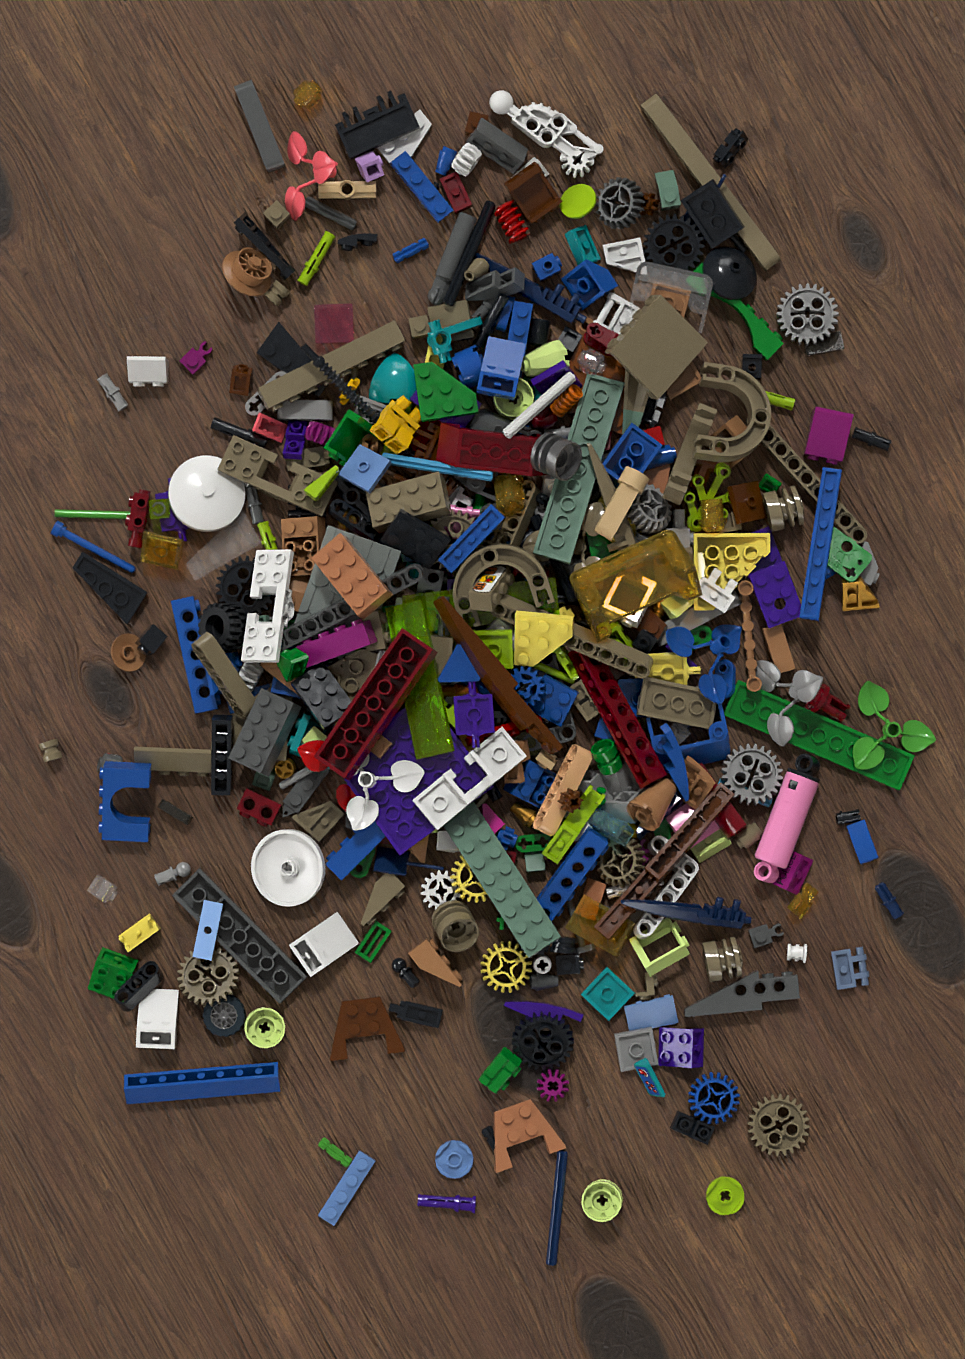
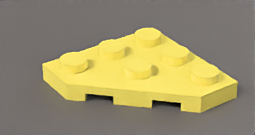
M516 610L514 665L534 667L572 638L574 616Z

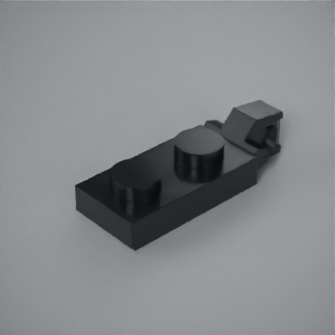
M401 1000L400 1005L390 1003L388 1011L398 1013L397 1018H401V1020L439 1028L443 1009Z

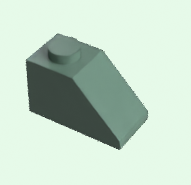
M674 170L654 173L661 211L680 208L681 201Z

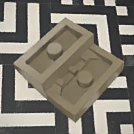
M467 300L456 301L453 306L440 304L427 307L430 322L440 319L442 328L471 319ZM473 327L451 334V342L475 338Z

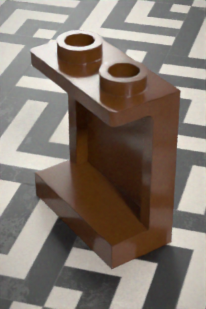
M536 162L531 163L503 183L530 223L540 222L544 219L546 213L557 210L560 207L559 204L563 202Z

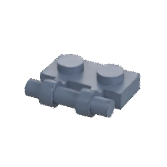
M863 946L856 947L857 955L851 956L850 949L831 951L837 990L856 987L855 979H861L862 986L869 985L868 977H870V974L866 968L865 960H867V956L864 954ZM858 961L859 972L854 973L853 962Z

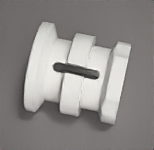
M788 944L787 961L795 959V961L803 960V963H806L807 944H804V946Z
M539 955L533 961L534 970L540 974L547 973L552 967L550 958L545 955ZM540 960L548 963L544 970L537 967V964H540Z

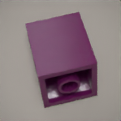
M815 407L812 410L803 455L808 456L807 459L819 461L820 458L825 459L828 464L837 465L838 462L841 463L844 458L854 414Z

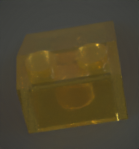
M584 894L565 928L618 957L636 923L627 919L608 941L594 929V926L610 908Z

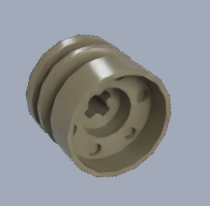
M795 486L789 487V496L787 490L782 488L781 498L778 497L775 490L762 493L771 532L783 530L785 528L784 520H788L791 527L795 526L794 518H796L798 525L804 524V508Z
M456 900L447 901L439 905L434 911L432 925L445 949L452 952L465 951L477 941L479 928L465 903Z
M730 937L729 947H727L726 939H722V948L717 947L715 940L702 943L709 982L721 981L723 971L727 972L730 979L733 978L732 969H735L737 977H742V955L735 937Z

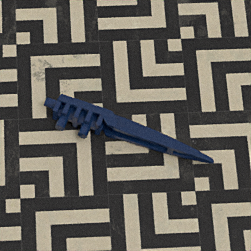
M476 252L473 258L485 259L489 264L488 272L496 270L501 274L510 270V268ZM525 277L524 290L518 293L571 324L575 320L584 324L587 319L586 316L580 314L583 307L577 305L581 298L579 294L574 293L571 300H568V298L561 296L565 286L558 283L555 290L552 291V289L547 287L544 289L541 285Z
M716 897L713 906L704 903L703 909L699 904L621 900L622 905L681 921L741 929L743 924L751 923V917L746 916V912L739 908L741 901L738 899H734L732 907L727 908L723 906L724 899Z

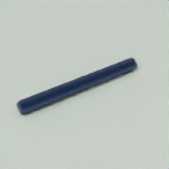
M566 1151L557 1152L546 1264L551 1266L557 1263L568 1156Z

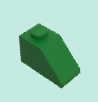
M297 648L286 649L280 653L279 663L276 664L286 682L297 679L305 673L309 657Z

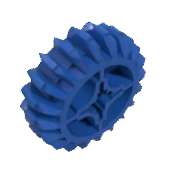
M709 1072L710 1078L708 1079L705 1074H702L704 1079L702 1082L698 1078L695 1079L699 1084L698 1086L691 1084L695 1092H688L690 1096H694V1098L688 1099V1102L695 1103L690 1109H697L694 1113L696 1117L702 1114L700 1117L701 1121L708 1117V1124H711L712 1118H714L715 1124H719L718 1118L720 1117L723 1122H726L724 1117L726 1114L730 1118L733 1117L729 1112L730 1110L737 1112L733 1104H740L738 1100H734V1098L740 1097V1094L733 1093L738 1087H730L734 1081L731 1079L726 1082L727 1075L720 1079V1072H717L716 1078H713V1073ZM710 1083H720L727 1089L715 1091ZM705 1086L707 1096L698 1102L699 1092ZM710 1089L716 1096L719 1095V1098H717L718 1107L712 1100L709 1101V1098H711ZM726 1095H730L727 1107L722 1110L721 1100ZM713 1105L717 1113H708L701 1107Z

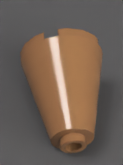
M662 778L631 800L626 807L631 819L634 821L636 818L640 822L639 826L646 830L655 831L660 826L675 795L676 786L674 781L669 778Z

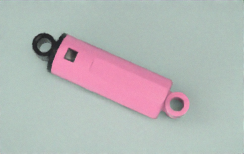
M801 754L797 757L795 761L797 770L788 768L755 853V858L762 860L754 868V875L760 881L774 883L779 877L778 867L786 869L820 782V779L813 777L820 770V762L809 754ZM810 761L809 767L805 768L806 763ZM768 868L769 873L767 876H764V872Z

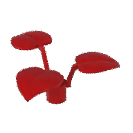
M323 740L309 741L297 748L304 765L311 771L320 772L328 767L314 757L323 744ZM341 784L337 788L336 799L341 808L346 812L348 802L356 797L348 784Z

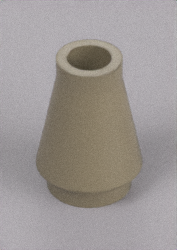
M483 258L474 259L464 273L465 279L473 281L486 275L489 270L488 262Z

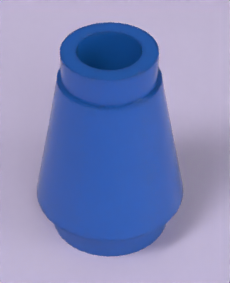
M443 146L439 152L435 172L446 176L457 155V151Z

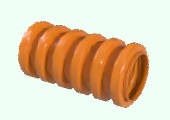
M571 384L550 405L551 411L556 416L563 417L583 396L582 390L577 385Z

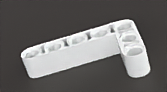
M663 836L654 837L648 843L650 853L655 856L660 851L654 847L655 841L660 842L663 847L669 841ZM685 854L673 868V875L654 900L663 901L662 896L667 895L670 898V902H676L699 870L698 863ZM685 865L691 866V868H692V873H691V874H689V873H687V872L685 871V869H684V866H685ZM674 880L680 881V889L675 888L673 885ZM644 912L633 928L634 935L639 939L647 938L655 931L664 917L659 916L658 919H655L650 913ZM640 925L647 927V934H643L640 931Z

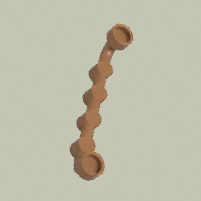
M743 580L738 584L737 589L741 594L742 600L740 604V610L743 612L741 627L745 634L743 647L746 649L747 660L745 661V667L748 669L746 687L750 691L756 692L762 687V681L756 677L755 671L757 662L754 659L755 642L752 637L754 625L751 622L750 611L752 605L749 602V595L753 592V584L750 581Z

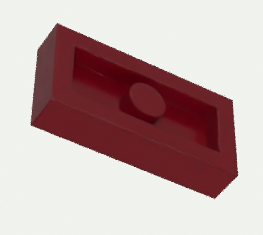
M457 172L440 178L455 214L473 207Z

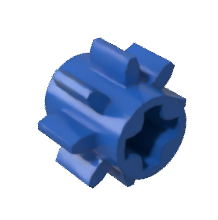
M507 826L505 830L500 828L496 836L506 851L508 847L513 849L518 835L514 834L515 830Z

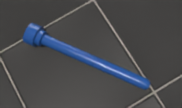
M57 520L50 534L61 538L63 536L130 573L135 572V566L68 531L64 523Z

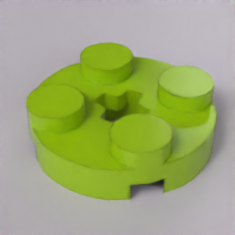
M720 1176L708 1185L706 1200L711 1210L719 1215L734 1214L744 1203V1191L736 1179ZM722 1191H729L730 1199L722 1201L720 1193Z

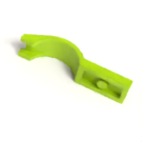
M589 785L580 797L583 799L580 805L581 809H576L574 813L568 814L542 852L544 856L556 864L560 862L588 819L606 796L593 790L592 785Z

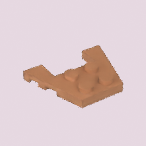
M531 1099L493 1112L495 1173L513 1167L506 1149L507 1147L538 1136H543L549 1154L566 1148L565 1144Z

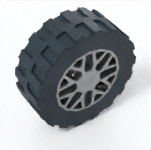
M227 994V1001L223 998L220 999L221 1005L214 1001L213 1007L210 1006L209 1002L204 1007L203 1022L212 1034L228 1037L242 1028L246 1019V1010L240 999L234 997V995Z

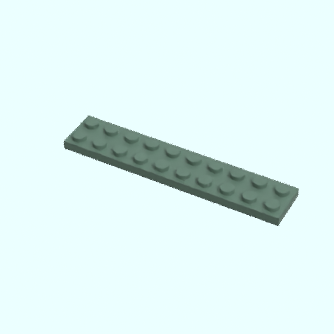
M587 373L582 389L583 396L579 399L568 435V440L580 445L582 450L581 464L575 475L567 481H560L555 478L533 550L534 555L570 565L596 481L587 443L593 446L602 461L625 385L624 382Z
M474 802L443 825L528 958L561 938Z

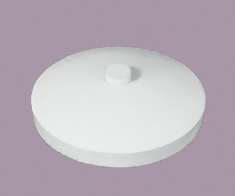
M206 455L191 458L181 464L171 478L168 488L170 507L179 521L191 529L202 532L221 530L234 522L243 508L245 501L244 482L218 471L217 469L222 460L219 457Z
M283 829L272 832L264 837L254 850L251 861L253 881L259 892L274 904L296 906L309 901L318 893L325 878V860L320 847L310 836L301 831Z

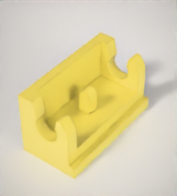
M149 913L120 934L119 940L124 944L127 952H130L161 928Z

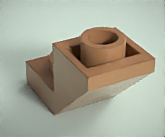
M514 740L527 757L504 775L505 783L525 782L522 762L531 759L528 740Z

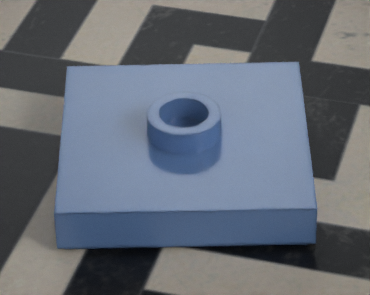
M359 444L338 475L345 481L371 493L392 463L389 459Z

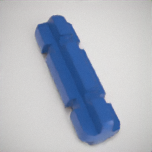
M425 238L418 240V243H413L403 248L402 251L393 253V258L396 263H399L404 258L407 259L419 253L421 249L422 251L427 249L429 244Z

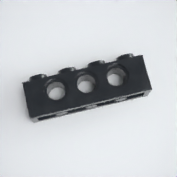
M213 715L211 795H231L232 760L228 757L233 746V715Z

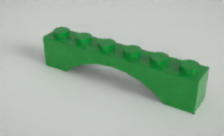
M701 263L685 279V282L698 295L717 298L735 309L749 329L753 349L758 354H762V358L767 362L784 344L782 342L783 338L776 331L772 332L768 328L769 324L763 318L759 319L755 315L756 311L749 304L745 306L740 300H728L716 295L704 280L702 272L703 263Z

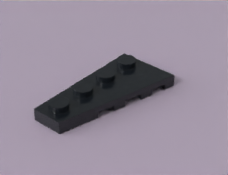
M280 322L277 323L256 352L286 373L312 361L300 349L301 347ZM324 384L317 386L318 390L313 392V394L320 397L327 386H324Z

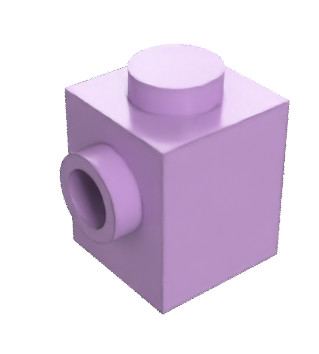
M373 151L355 158L359 172L366 182L384 175L382 159L379 155L376 156Z

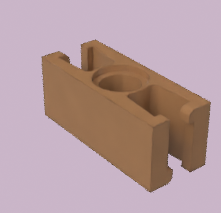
M782 624L769 629L768 627L763 628L762 633L771 661L777 666L780 673L796 669Z

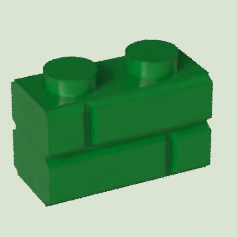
M503 1047L478 1080L496 1094L500 1089L504 1091L510 1083L508 1079L511 1076L515 1078L520 1072L521 1068L519 1065L522 1060L509 1049Z

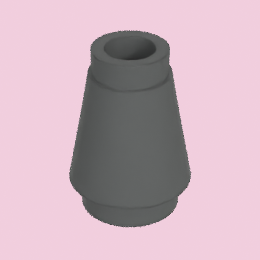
M538 972L530 974V989L539 991L558 987L557 975L540 974Z

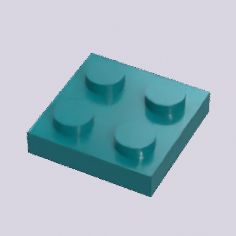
M607 966L581 993L608 1021L635 994Z

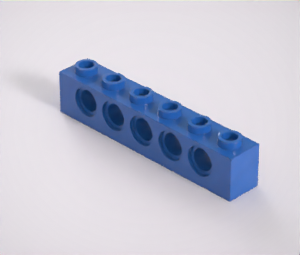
M191 596L172 600L171 605L195 714L219 709L218 705L221 704L219 694H209L206 698L200 695L202 687L209 688L207 674L202 679L196 677L197 669H205L200 660L192 658L193 649L191 644L195 641L188 639L190 631L194 630L198 634L200 630L198 627V623H200L198 611H201L199 599L195 600V597ZM186 612H192L194 615V619L189 623L184 621V614Z
M590 826L587 827L536 898L543 909L550 911L547 916L551 922L555 916H560L564 910L563 905L565 902L573 898L576 887L578 885L581 886L586 880V873L595 868L598 862L596 861L600 854L603 856L609 848L608 839ZM588 847L594 849V852L590 855L584 853V850ZM575 863L583 865L580 870L572 868ZM565 878L572 880L569 885H563L561 882ZM555 893L561 896L560 899L556 901L552 900L550 897L552 894Z

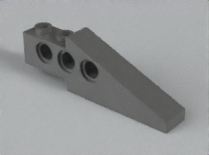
M755 970L685 1007L684 1016L691 1017L762 1010V1002L800 998L798 975L793 974V971L781 972V976H774V973L762 974V977L759 978V971ZM775 982H783L784 987L781 991L774 990ZM757 983L764 984L765 988L762 993L755 992L754 987ZM738 985H744L745 993L738 995L735 992V988Z

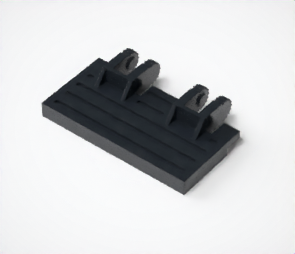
M388 91L389 100L393 104V107L388 109L384 105L383 98L380 95L377 96L382 112L379 111L377 106L362 112L365 117L364 120H362L357 107H353V113L358 119V123L351 125L348 113L346 111L342 112L348 127L345 128L343 122H339L335 126L350 160L420 128L405 93L397 96L400 102L397 104L392 91Z

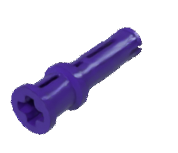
M418 1194L417 1206L450 1208L456 1212L463 1210L475 1213L476 1196L469 1198L461 1197L460 1195L445 1197Z

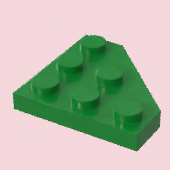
M433 362L413 365L421 422L479 414L476 393Z

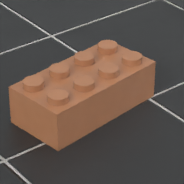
M339 533L311 557L356 615L363 620L393 595L349 539L342 533Z

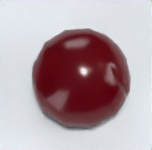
M546 406L530 423L535 429L547 430L557 423L558 416L551 411L550 406Z

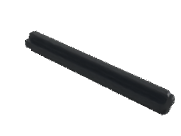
M537 514L531 517V522L536 531L540 530L543 520ZM550 559V563L568 602L574 603L578 601V596L563 563Z

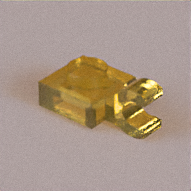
M806 883L802 888V895L798 893L787 908L802 919L813 905L810 901L818 894V890L814 887L812 888L809 883Z

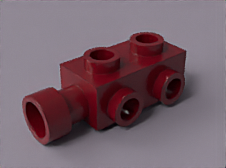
M139 489V493L134 492V495L129 498L128 507H131L130 515L126 516L125 526H128L127 530L132 531L131 538L128 541V546L143 548L144 541L142 539L147 524L151 491ZM145 501V505L141 507V502ZM138 520H142L141 525L138 526Z

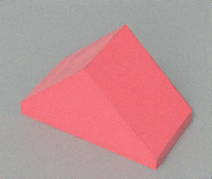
M259 413L252 431L282 443L287 424Z

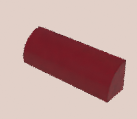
M701 762L700 765L707 771V769ZM715 782V785L713 786V788H712V789L710 790V792L708 793V795H709V794L715 789V787L718 785L716 782ZM731 802L726 805L715 819V822L728 840L747 827V824Z

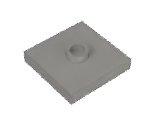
M652 1027L614 1033L621 1072L635 1070L634 1064L644 1058L648 1059L651 1066L659 1065Z

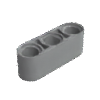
M297 400L293 403L287 401L283 403L284 407L277 410V420L333 421V401Z

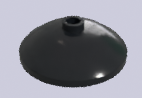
M718 247L712 250L703 262L702 272L706 284L716 295L724 299H743L756 286L757 273L755 266L749 257L738 249Z

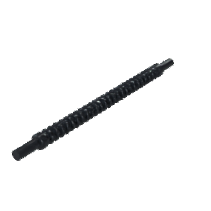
M304 343L300 349L313 361V365L316 368H320L319 371H323V375H327V379H331V383H335V387H339V391H343L342 394H346V398H350V402H354V406H358V410H362V414H366L365 418H370L369 422H373V425L376 424L379 419L378 413H374L375 410H371V406H367V402H363V398H359V394H355V390H351L352 386H347L348 382H344V378H340V374L337 375L336 370L333 371L332 366L329 367V363H325V359L322 356H318ZM412 448L402 451L404 453L403 456L414 457L415 452H412Z

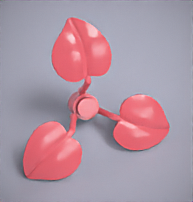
M293 131L287 146L290 161L293 164H300L302 160L303 162L313 164L314 180L297 188L290 186L285 195L286 210L290 213L291 218L297 221L305 209V198L300 190L316 182L323 184L329 178H334L338 163L331 159L324 151H317L313 156V160L306 159L304 157L307 153L306 142L298 132Z

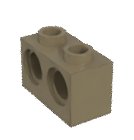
M581 679L570 686V688L579 692L574 705L586 722L599 714Z

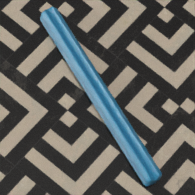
M390 453L382 454L383 457L391 461L393 466L430 472L439 471L442 474L484 481H492L494 477L493 471L454 467L438 461Z

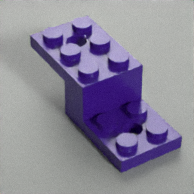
M768 526L752 532L770 533V553L765 558L762 557L755 564L756 567L748 574L747 579L753 584L752 593L756 595L769 629L800 617L801 603L785 561L782 562L770 527ZM781 598L785 601L783 609L775 607L774 602L776 599Z

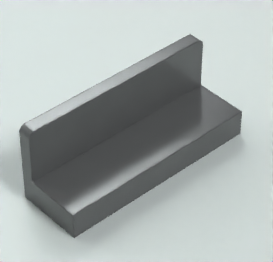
M484 118L479 120L476 129L467 139V143L475 145L484 155L512 174L522 165L528 151L526 147Z

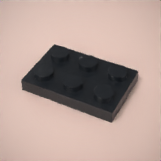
M714 179L680 200L712 249L745 227Z
M400 508L380 538V541L391 548L401 551V554L430 570L450 541V537Z
M324 662L291 682V686L323 730L338 722L351 703L350 698Z

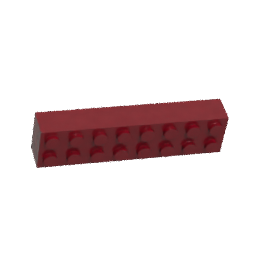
M401 628L314 757L350 781L438 652Z

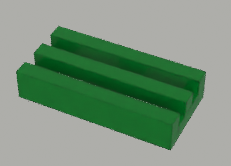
M376 920L355 953L371 963L392 930ZM376 926L380 927L364 953L360 952ZM382 931H386L384 937L382 938V940L380 941L372 955L368 957V952L370 951V949L372 948V946L374 945Z

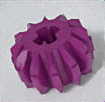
M312 421L309 422L306 428L305 438L325 446L335 428Z
M548 1069L549 1076L541 1073L544 1080L537 1079V1083L543 1084V1086L537 1087V1091L544 1090L540 1094L542 1098L548 1094L547 1101H550L551 1096H554V1100L557 1102L558 1094L561 1098L565 1097L561 1091L568 1092L569 1089L563 1085L569 1084V1081H561L565 1074L563 1073L558 1077V1069L555 1070L554 1075H552L551 1069ZM556 1081L558 1083L556 1084L557 1089H548V1083Z

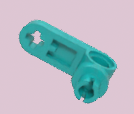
M481 316L444 328L441 327L440 319L428 322L431 332L427 333V342L432 348L433 354L438 355L440 364L452 360L449 353L452 350L450 334L483 324ZM438 334L442 337L440 345L436 341Z

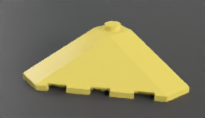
M693 533L694 540L691 545L693 551V590L702 576L708 579L714 568L722 572L715 582L722 589L725 588L730 578L738 582L743 576L747 577L756 567L755 564L762 557L765 558L770 553V533ZM693 593L694 611L714 610L716 608Z

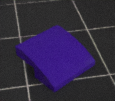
M562 360L532 378L531 382L543 395L567 372L572 374L574 372ZM575 375L576 380L572 384L582 388L581 382ZM556 397L549 405H551L552 403H554V401H555L558 397Z

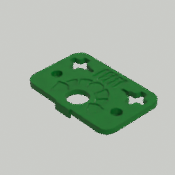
M833 526L827 566L846 581L854 582L869 565L872 555L852 538L846 536ZM844 542H849L852 544V550L845 552L842 550L841 545ZM852 568L855 569V571H854L855 576H854V577H853V576H850V577H847V576H846V575H847V571H845L846 569H849V570H851Z

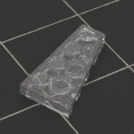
M242 510L234 522L223 528L186 563L195 581L227 564L231 559L234 560L262 544L245 512Z

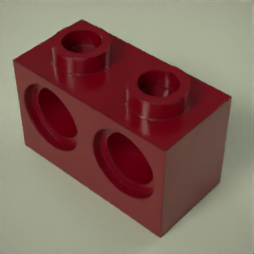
M246 788L237 810H240L239 814L248 819L252 816L257 819L256 823L267 827L268 824L273 825L282 804ZM247 799H252L255 802V807L252 810H248L245 807ZM265 807H269L272 810L270 818H265L262 815V810Z

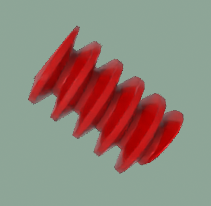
M514 200L500 205L494 213L496 217L501 216L498 219V223H504L501 227L502 230H508L505 236H512L508 241L510 244L519 242L530 235L525 234L529 229L528 227L522 228L525 220H518L522 214L514 213L518 207H511L515 202Z

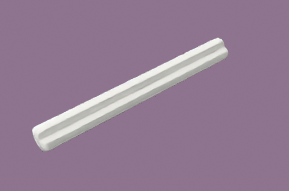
M567 372L504 428L503 434L508 439L512 438L576 380L575 375Z

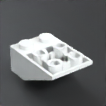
M336 912L289 944V946L311 977L355 947L359 942L340 914Z
M153 989L139 1003L136 1048H176L179 990Z

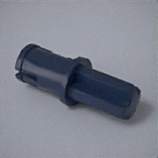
M881 882L876 885L875 890L883 901L882 905L886 906L892 918L897 919L902 916L904 912L897 904L896 897L892 896L886 884Z

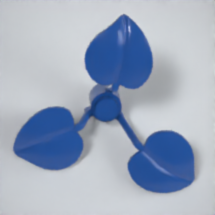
M719 625L713 629L711 634L714 641L710 640L699 645H693L694 637L688 629L680 626L667 629V643L676 655L689 657L692 654V649H699L705 646H710L711 652L718 655L708 672L709 675H702L698 685L701 693L707 699L716 704H722L726 695V684L721 675L713 674V670L721 657L724 656L723 652L734 654L738 651L742 627Z

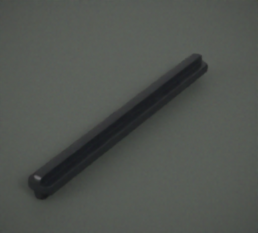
M487 200L444 297L443 302L448 306H453L465 279L464 273L473 261L496 205L492 201Z

